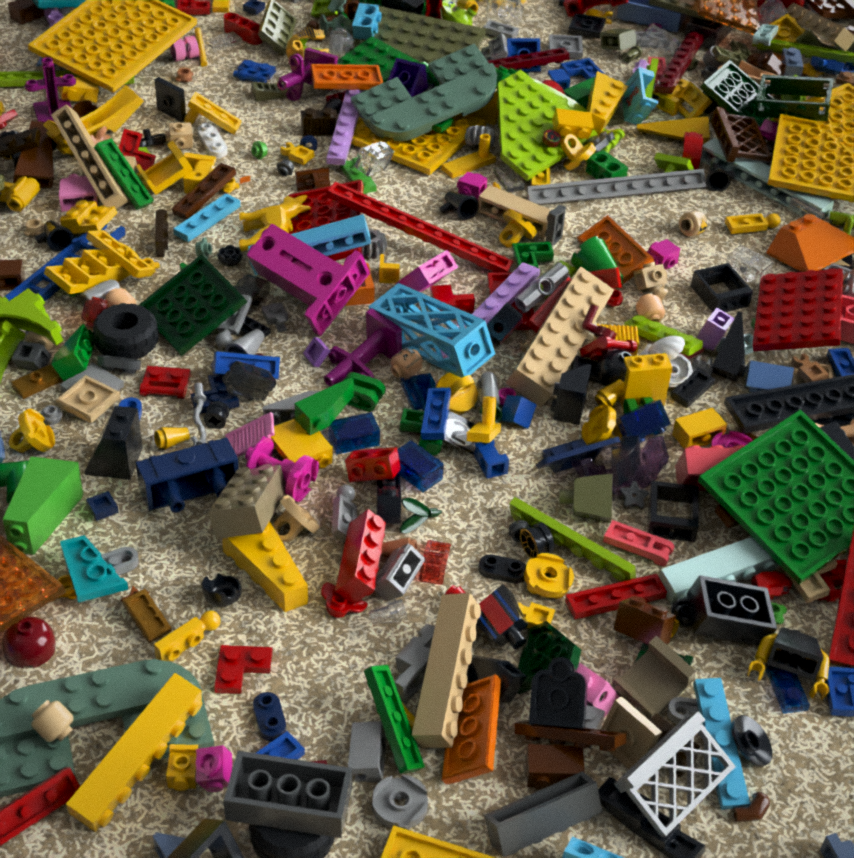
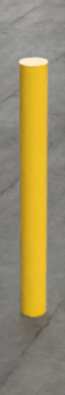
M195 28L194 32L199 48L200 64L202 67L207 66L201 29Z

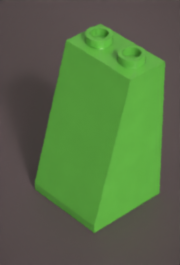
M30 457L2 519L10 552L19 555H34L82 499L83 489L78 462Z

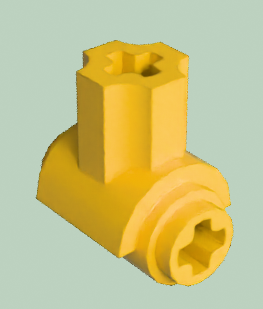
M26 176L20 177L15 183L5 182L4 189L0 191V201L6 202L11 210L21 212L39 193L40 185L34 178H27Z

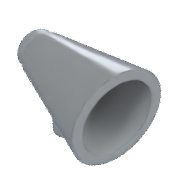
M255 329L228 344L225 351L255 355L263 342L264 333L259 329Z

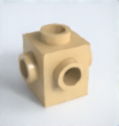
M191 122L169 123V131H165L166 142L173 140L179 149H193Z
M647 263L643 265V269L633 272L638 291L649 288V292H652L656 287L661 288L660 285L668 283L667 272L663 264Z

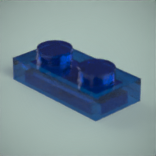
M768 666L766 673L783 714L808 711L810 704L797 674Z

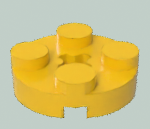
M550 553L537 554L536 558L528 560L524 570L527 590L532 594H538L543 597L561 599L572 586L574 581L573 570L570 566L568 569L563 564L564 560L557 555ZM550 573L552 578L546 577L545 574Z

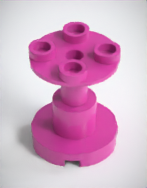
M263 436L255 447L251 446L247 450L245 459L248 460L246 467L255 469L264 464H271L272 466L281 465L286 483L285 494L291 496L297 502L302 501L311 491L308 488L310 481H316L319 470L318 461L308 455H303L296 463L289 459L279 461L272 457L274 451L272 439Z

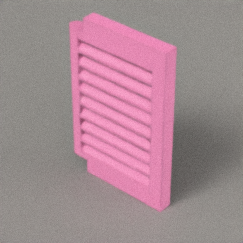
M269 412L225 434L237 457L245 454L249 447H255L263 436L271 439V436L274 435L273 413Z

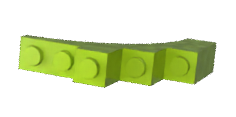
M28 288L10 301L5 296L3 298L0 296V323L6 320L18 329L31 331L47 338L56 346L64 341L60 334L62 331L60 325L55 320H50L43 306L45 301L39 293L34 294Z

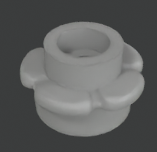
M53 405L46 406L41 411V415L45 419L43 422L47 425L59 423L63 415L61 409Z

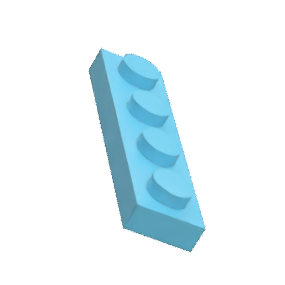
M224 194L173 228L174 235L190 242L240 208V200Z

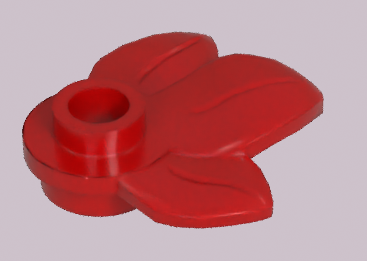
M330 582L322 585L321 596L326 600L325 605L328 614L333 617L341 618L348 612L360 613L368 606V603L362 599L352 604L335 591L336 586Z

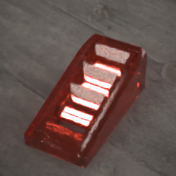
M427 540L423 555L425 561L420 568L419 581L438 585L443 584L451 544ZM430 550L444 552V554L431 552Z

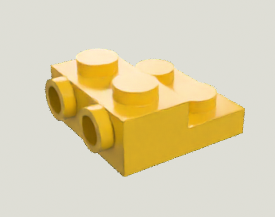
M788 13L769 24L779 26L778 33L773 38L777 40L797 43L796 38L806 31Z
M81 200L75 204L76 206L71 207L66 212V215L61 216L60 223L68 228L72 234L99 231L117 212L114 206L106 207L102 205L98 207L96 201L87 202V200Z

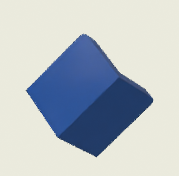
M564 69L548 71L550 79L558 83L563 90L570 87L571 79Z
M507 395L502 408L501 421L513 422L528 429L537 404L522 396Z

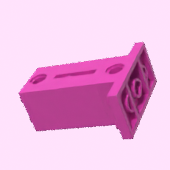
M272 223L262 232L259 240L250 247L246 254L258 275L308 305L304 315L313 332L319 336L326 331L370 274L362 253L357 250L345 259L342 266Z

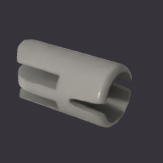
M110 279L82 292L80 295L82 305L88 311L101 307L105 304L107 293L112 289L120 288L119 283L116 280Z
M492 372L483 373L477 382L479 409L483 404L484 396L496 397V402L500 406L497 377Z

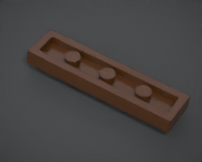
M220 163L171 208L173 214L186 220L190 218L237 174L235 168Z
M529 720L515 723V734L525 735V740L539 741L541 738H547L551 744H565V741L574 742V747L589 748L590 745L599 746V750L608 752L616 751V747L626 744L627 733L586 727L583 729L529 724Z

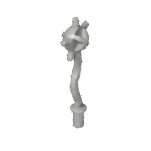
M199 382L194 384L195 396L193 401L197 403V406L193 412V420L198 428L200 438L199 441L195 436L191 438L194 443L193 446L206 443V431L199 417L203 402L206 401V396L203 392V384Z

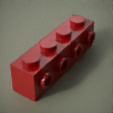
M369 509L349 523L335 588L337 593L352 604L357 603L365 596H370L376 588L375 581L379 571L378 564L382 554L381 548L385 537L386 522Z

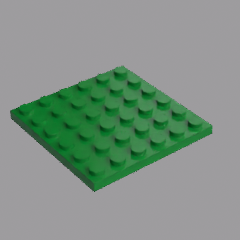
M801 409L699 476L698 482L799 585L849 549L854 525V460Z

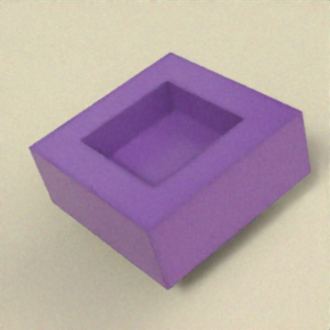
M314 337L303 354L313 366L320 367L331 350L320 338Z

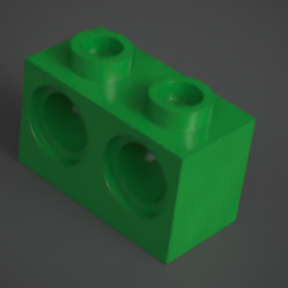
M602 150L587 159L585 171L595 179L626 177L628 166Z

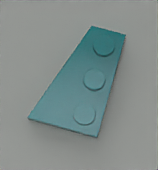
M85 535L60 541L63 557L78 603L128 590V583L125 579L117 575L115 568L101 557V553Z

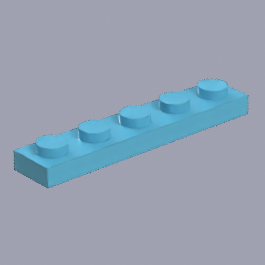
M721 678L695 679L693 686L699 712L705 719L702 724L736 766L716 786L720 808L723 810L734 809L735 807H748L750 801L738 749L732 736V723ZM711 757L712 771L720 772L724 768L723 764L718 758Z

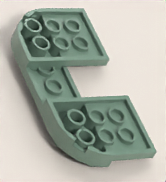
M474 43L428 63L430 71L440 83L435 88L411 97L399 78L396 77L350 97V100L372 133L383 139L384 137L393 138L394 141H407L432 131L433 125L461 113L462 116H466L486 106L494 97L497 86V72L494 64L486 60Z
M151 659L13 690L0 700V797L29 791L65 767H70L76 778L69 736L61 742L57 738L52 742H47L32 727L34 718L31 715L47 700L50 703L55 700L59 701L73 715L74 720L70 725L71 728L122 716L126 732L174 673L189 681L202 692L199 682L187 669L178 664ZM203 695L201 701L203 704L195 716L190 715L184 722L186 725L178 737L175 738L173 736L167 743L168 748L160 759L169 758L170 744L198 745V749L214 746Z

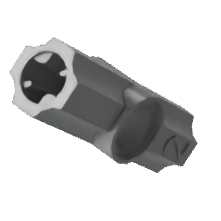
M558 262L541 277L532 281L530 286L514 298L517 308L525 313L545 296L552 294L554 289L569 277L567 267ZM540 284L544 287L543 291L540 288Z

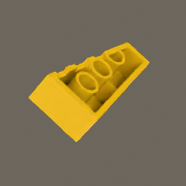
M597 71L590 88L589 102L586 110L591 112L594 125L593 130L598 133L597 136L599 137L621 104L628 86Z
M270 521L263 533L222 538L223 552L228 557L230 556L241 570L244 569L251 576V580L259 584L265 590V593L284 612L308 604V585Z

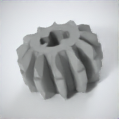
M482 125L470 126L466 129L465 143L469 147L479 149L480 135L489 134L491 136V148L494 146L496 139L494 129Z
M371 228L369 230L371 244L361 246V253L363 257L368 256L369 259L371 257L377 259L380 254H384L386 251L387 241L385 233H380L379 230H372Z

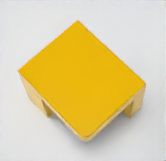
M380 254L379 283L396 284L399 281L400 264L384 263V254Z

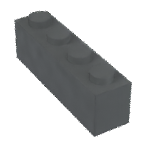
M582 771L485 814L484 817L491 845L505 857L516 854L519 850L529 845L540 843L543 839L553 834L564 832L577 823L590 820L593 816L603 811L597 782Z

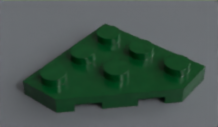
M547 621L528 629L526 642L523 646L518 669L527 677L517 694L531 690L533 676L540 670L548 669L550 662L557 657L569 659L574 664L575 671H577L581 649Z

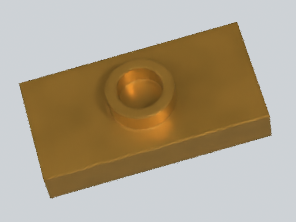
M50 364L12 381L11 384L12 388L21 398L25 399L62 382V378Z
M146 589L123 600V606L148 643L171 632V626Z

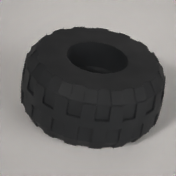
M121 303L119 305H112L104 309L94 320L93 338L95 346L102 355L133 359L143 358L158 343V326L155 316L145 307L136 304Z
M249 824L251 844L253 845L254 852L260 858H324L330 852L335 837L298 831L288 832L279 828Z

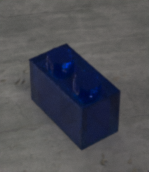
M660 399L653 400L616 418V423L622 437L639 435L640 443L646 440L645 436L651 433L654 436L666 431V426L671 425Z
M372 412L336 419L329 426V439L336 455L354 450L379 446L380 428Z
M410 440L397 449L401 469L397 474H400L402 478L424 493L443 479L444 464L438 458L425 451L423 447Z

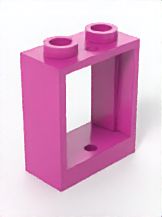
M446 250L418 266L396 284L400 283L418 292H422L457 269L458 266L449 251Z

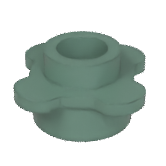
M203 237L202 241L196 243L195 251L197 256L202 254L208 260V256L212 254V246L210 243H207V238Z

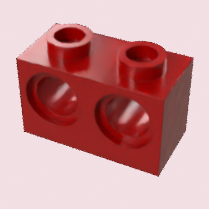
M397 447L354 450L345 459L349 482L393 479L401 469Z

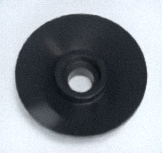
M746 715L736 717L732 722L731 730L737 749L752 764L760 767L766 766L772 760V746L767 734L754 719Z

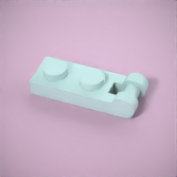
M762 24L753 36V44L763 43L765 46H770L771 40L778 33L779 26Z

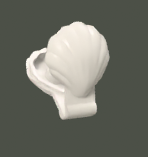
M668 336L656 341L654 344L648 343L640 354H667L673 367L672 371L676 372L674 374L671 373L670 387H676L683 383L693 372L691 362L685 356L679 354L685 345V340L680 336Z

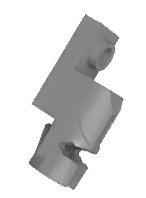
M426 624L418 631L419 637L414 636L410 639V642L395 658L397 670L401 674H399L394 683L401 701L405 704L423 685L435 629L431 624Z

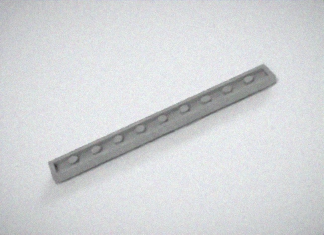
M704 169L527 186L526 194L528 201L538 205L702 189L706 187Z

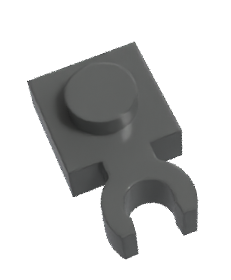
M604 131L599 137L593 136L589 138L587 143L592 142L596 148L594 153H597L609 144L608 142L612 141L615 136L613 131L608 134Z

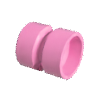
M193 35L184 37L183 40L179 38L170 46L171 55L175 62L185 60L186 57L188 59L199 57L198 43Z

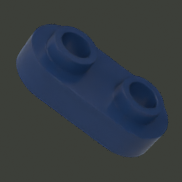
M263 692L257 695L253 701V710L258 730L264 740L272 742L286 732V721L278 696L274 693Z

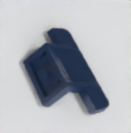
M614 437L587 445L583 439L551 447L542 451L544 459L539 461L536 467L541 469L549 466L555 474L594 462L601 450L618 446L621 441L619 437Z

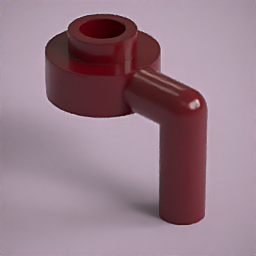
M591 304L582 323L583 329L594 333L597 339L601 336H608L615 340L616 332L592 323L599 307Z

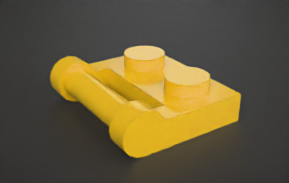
M691 81L676 96V98L680 99L678 112L686 119L699 117L712 103ZM684 100L694 109L691 113L682 106Z

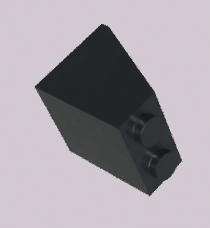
M114 407L92 452L85 470L86 475L131 480L136 467L135 462L138 461L143 448L138 408Z

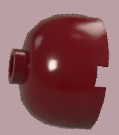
M26 616L13 621L5 630L2 638L4 657L11 665L17 668H24V666L39 667L48 662L56 650L53 629L46 621L38 617Z

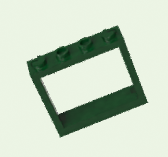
M763 74L756 98L755 117L779 118L780 114L815 121H828L834 78ZM765 80H770V84H765ZM824 83H829V87L825 88ZM765 95L825 97V103L766 100Z

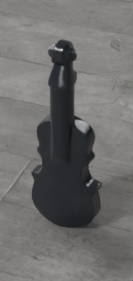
M149 128L143 129L144 138H141L139 147L165 143V134L161 133L151 136Z

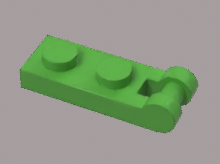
M359 157L352 158L351 161L346 160L345 165H340V168L350 182L362 179L364 185L363 194L376 191L377 186L361 165Z

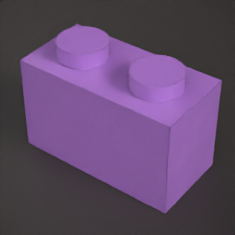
M716 308L696 337L703 341V348L713 351L735 318Z

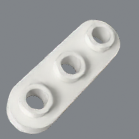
M210 123L201 124L198 127V136L209 155L216 156V158L226 156L227 146L216 127Z

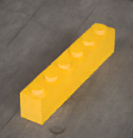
M174 673L66 803L68 814L94 832L100 826L105 827L114 815L113 810L119 803L124 804L132 793L131 788L137 781L141 782L150 771L149 766L154 759H160L168 748L167 743L173 736L176 738L181 734L186 725L184 722L190 715L195 716L203 704L201 702V690L177 673Z

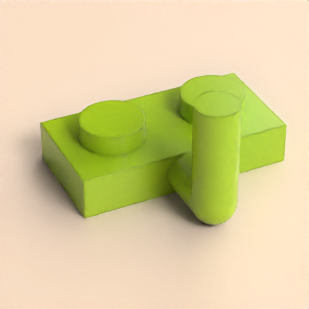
M830 210L829 220H832V223L837 225H843L845 222L843 231L850 235L852 227L854 228V215Z

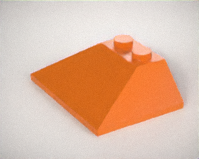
M807 214L781 227L769 246L767 254L801 272L808 270L819 271L853 254L854 237L815 217L813 214Z

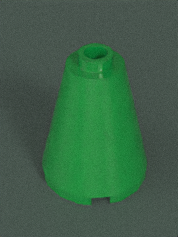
M597 236L583 242L579 246L581 250L578 254L574 252L571 257V264L575 268L579 269L581 266L588 272L618 267L605 241ZM619 270V272H620V278H621V285H622V284H623L622 281H623V278H624V277H623L621 271Z

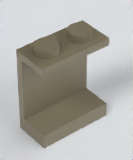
M655 636L649 642L648 651L621 677L615 675L612 678V687L619 695V698L623 697L649 720L656 713L659 715L673 698L678 697L694 681L696 671L658 636Z

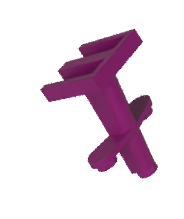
M312 48L304 50V60L300 54H292L289 57L292 72L279 77L277 82L278 88L280 90L288 88L287 98L292 101L299 100L304 83L313 85L310 64H337L338 56Z
M45 57L41 60L44 79L27 80L25 90L35 92L45 88L46 101L33 103V109L38 122H46L47 120L55 122L51 114L66 104L72 108L69 100L63 101L58 99L57 86H74L76 78L72 74L55 77L53 59Z
M373 308L366 312L367 339L352 353H348L337 346L330 349L331 351L328 354L330 361L334 364H339L324 376L325 383L331 387L342 382L350 372L374 378L373 373L365 364L379 353L392 359L394 355L402 350V328Z

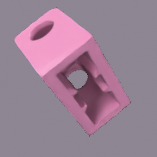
M71 174L68 178L60 180L59 200L61 212L69 211L71 207L76 206L75 204L81 200H87V202L96 201L98 206L97 193L87 176Z
M579 662L575 672L582 674L587 680V703L605 711V717L614 701L619 698V695L606 680ZM605 693L604 698L599 701L600 696Z

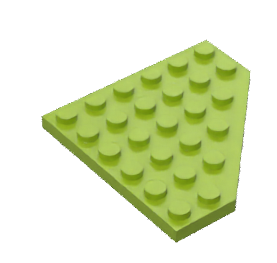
M522 70L498 82L496 91L498 93L500 159L523 179L528 181L567 157L560 143L557 147H549L543 143L542 137L546 130H554L552 117L556 108L569 109ZM592 130V133L589 138L597 136L598 133L595 130ZM577 138L582 145L588 142L586 138ZM568 141V145L572 148L571 142Z

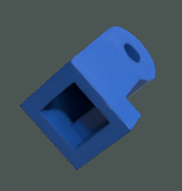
M494 440L490 443L475 442L474 457L487 479L508 474L509 458L506 454L499 455L494 446Z

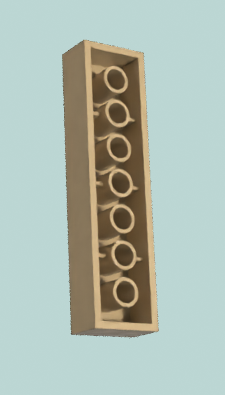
M580 266L564 288L509 376L506 384L539 407H542L552 396L555 382L560 383L561 375L567 371L589 334V331L583 329L582 323L590 305L593 304L599 307L592 322L594 324L614 289Z

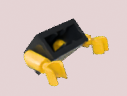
M781 627L778 634L773 633L762 638L755 654L756 661H752L749 665L748 677L750 672L755 670L760 673L757 681L761 680L765 671L763 663H766L767 665L809 679H816L817 682L810 689L809 696L813 699L816 692L819 691L822 695L821 701L829 693V687L825 683L828 680L829 657L820 648L815 637L803 634L798 630Z

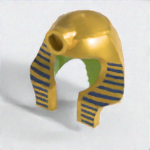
M306 27L296 33L286 46L288 59L292 54L297 53L304 60V50L308 48L306 47V41L308 39H325L324 31ZM312 48L330 54L329 49Z

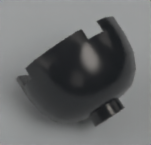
M622 350L606 352L598 360L594 368L595 374L597 372L600 376L598 379L600 383L606 387L618 379L625 382L627 369L624 357L632 355Z

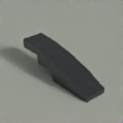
M609 777L598 789L601 805L610 814L668 858H701L705 853V845L683 833L680 823L667 836L661 837L627 792L621 793L614 785L617 781L614 778ZM640 794L645 801H651V799ZM658 811V819L666 826L669 823V817Z

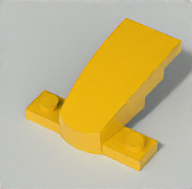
M104 230L88 231L86 239L94 247L98 248L97 250H83L81 257L64 258L63 265L47 266L44 272L48 278L68 294L82 293L110 279L119 282L130 275L135 278L152 276L154 268L139 258L133 249L118 242Z

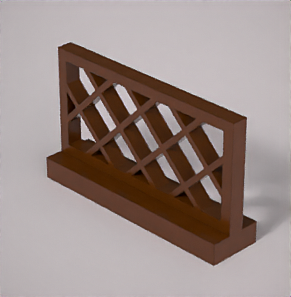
M716 107L711 124L726 161L734 163L737 157L770 162L772 156L755 118L726 114L724 108Z

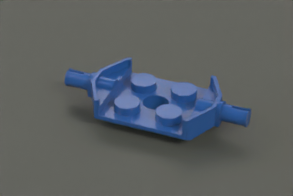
M812 56L810 64L817 71L832 75L846 71L854 72V66L850 62L844 64L836 60Z

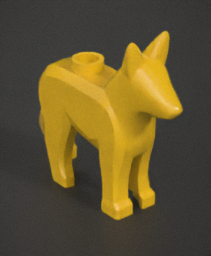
M307 195L298 196L297 198L286 196L283 199V203L266 207L251 213H239L240 221L245 220L242 221L244 232L261 229L250 239L239 240L241 252L248 250V246L254 245L261 237L262 232L271 223L287 233L293 231L291 219L297 214L311 209L309 206L302 205Z

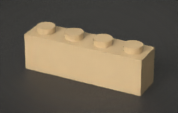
M491 185L479 195V213L508 224L503 218V214L508 209H512L522 215L523 218L521 220H525L524 222L529 221L535 227L537 236L546 237L547 216L551 211L550 209Z

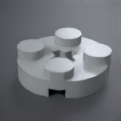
M402 775V778L386 777L377 784L373 791L372 811L383 825L389 828H393L394 825L409 830L411 827L418 825L427 814L428 797L426 788L418 779L409 775ZM394 799H406L404 806H398Z

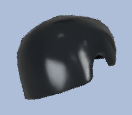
M218 573L215 579L209 580V577L206 576L201 583L206 601L214 607H227L235 603L242 594L240 581L233 576H222Z

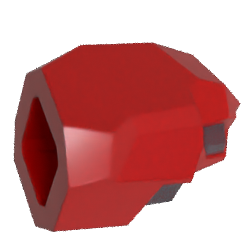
M761 572L754 575L751 581V585L768 588L770 600H777L781 595L788 594L793 584L787 575L780 572Z

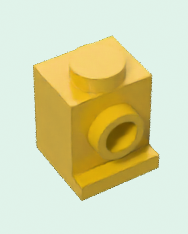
M170 744L166 774L168 788L178 791L196 789V749H198V745Z

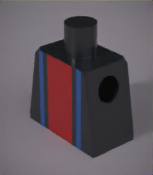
M508 302L487 324L493 345L498 343L501 346L523 323V315ZM496 328L503 329V331L500 333H497L494 330Z
M502 584L479 603L481 615L477 619L476 626L500 647L509 642L513 649H519L526 642L521 631L527 627L528 622L513 593Z

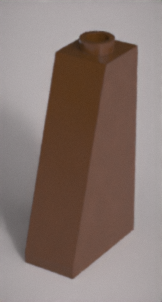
M31 121L29 130L37 128L41 133L39 146L21 151L13 183L20 177L26 176L27 178L37 180L40 188H52L54 181L52 138L46 133L48 130L43 126L45 122Z

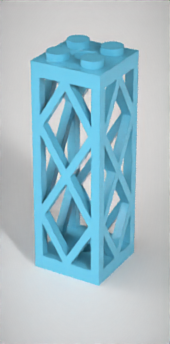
M400 283L396 284L368 306L369 310L373 308L402 328V349H415L420 353L423 360L461 378L474 373L495 355L485 320ZM419 302L422 312L414 305L415 303ZM457 319L460 329L450 320ZM444 323L449 329H446L438 324ZM413 331L424 336L418 337ZM404 333H405L411 340L406 341V338H405ZM440 349L448 356L447 358L443 359Z

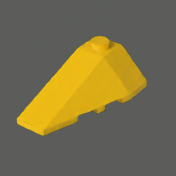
M708 116L637 124L638 131L683 141L685 132H696L703 134V144L710 141Z

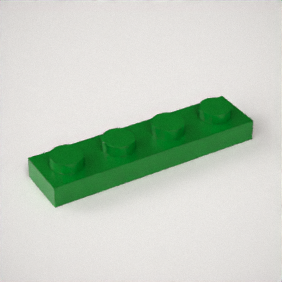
M112 138L101 141L94 146L136 210L154 202Z
M370 666L363 670L400 774L416 772L425 768L417 743L412 736V730L389 666Z

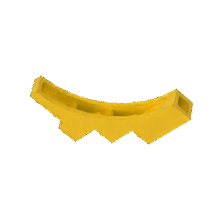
M125 85L105 104L86 116L81 117L80 120L89 135L94 137L104 126L107 127V131L110 129L115 133L144 101L131 88ZM47 120L43 126L48 130L46 133L57 144L56 148L64 155L67 153L73 156L72 150L56 123Z

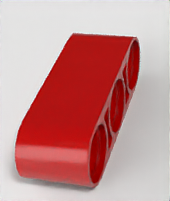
M236 13L224 14V31L251 45H259L263 42L257 35L260 24Z

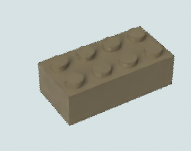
M264 464L255 469L244 467L235 472L208 512L216 539L263 533L280 504L279 500L285 495L286 483L281 465L272 466L271 464Z

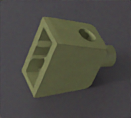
M612 474L575 478L574 490H560L559 504H573L574 516L611 523Z

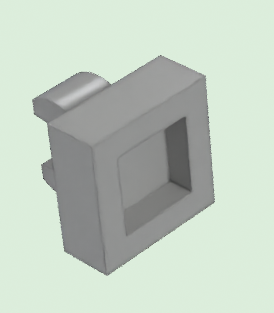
M698 355L691 365L693 372L699 368L711 376L713 373L712 359L705 362L700 360L701 356Z

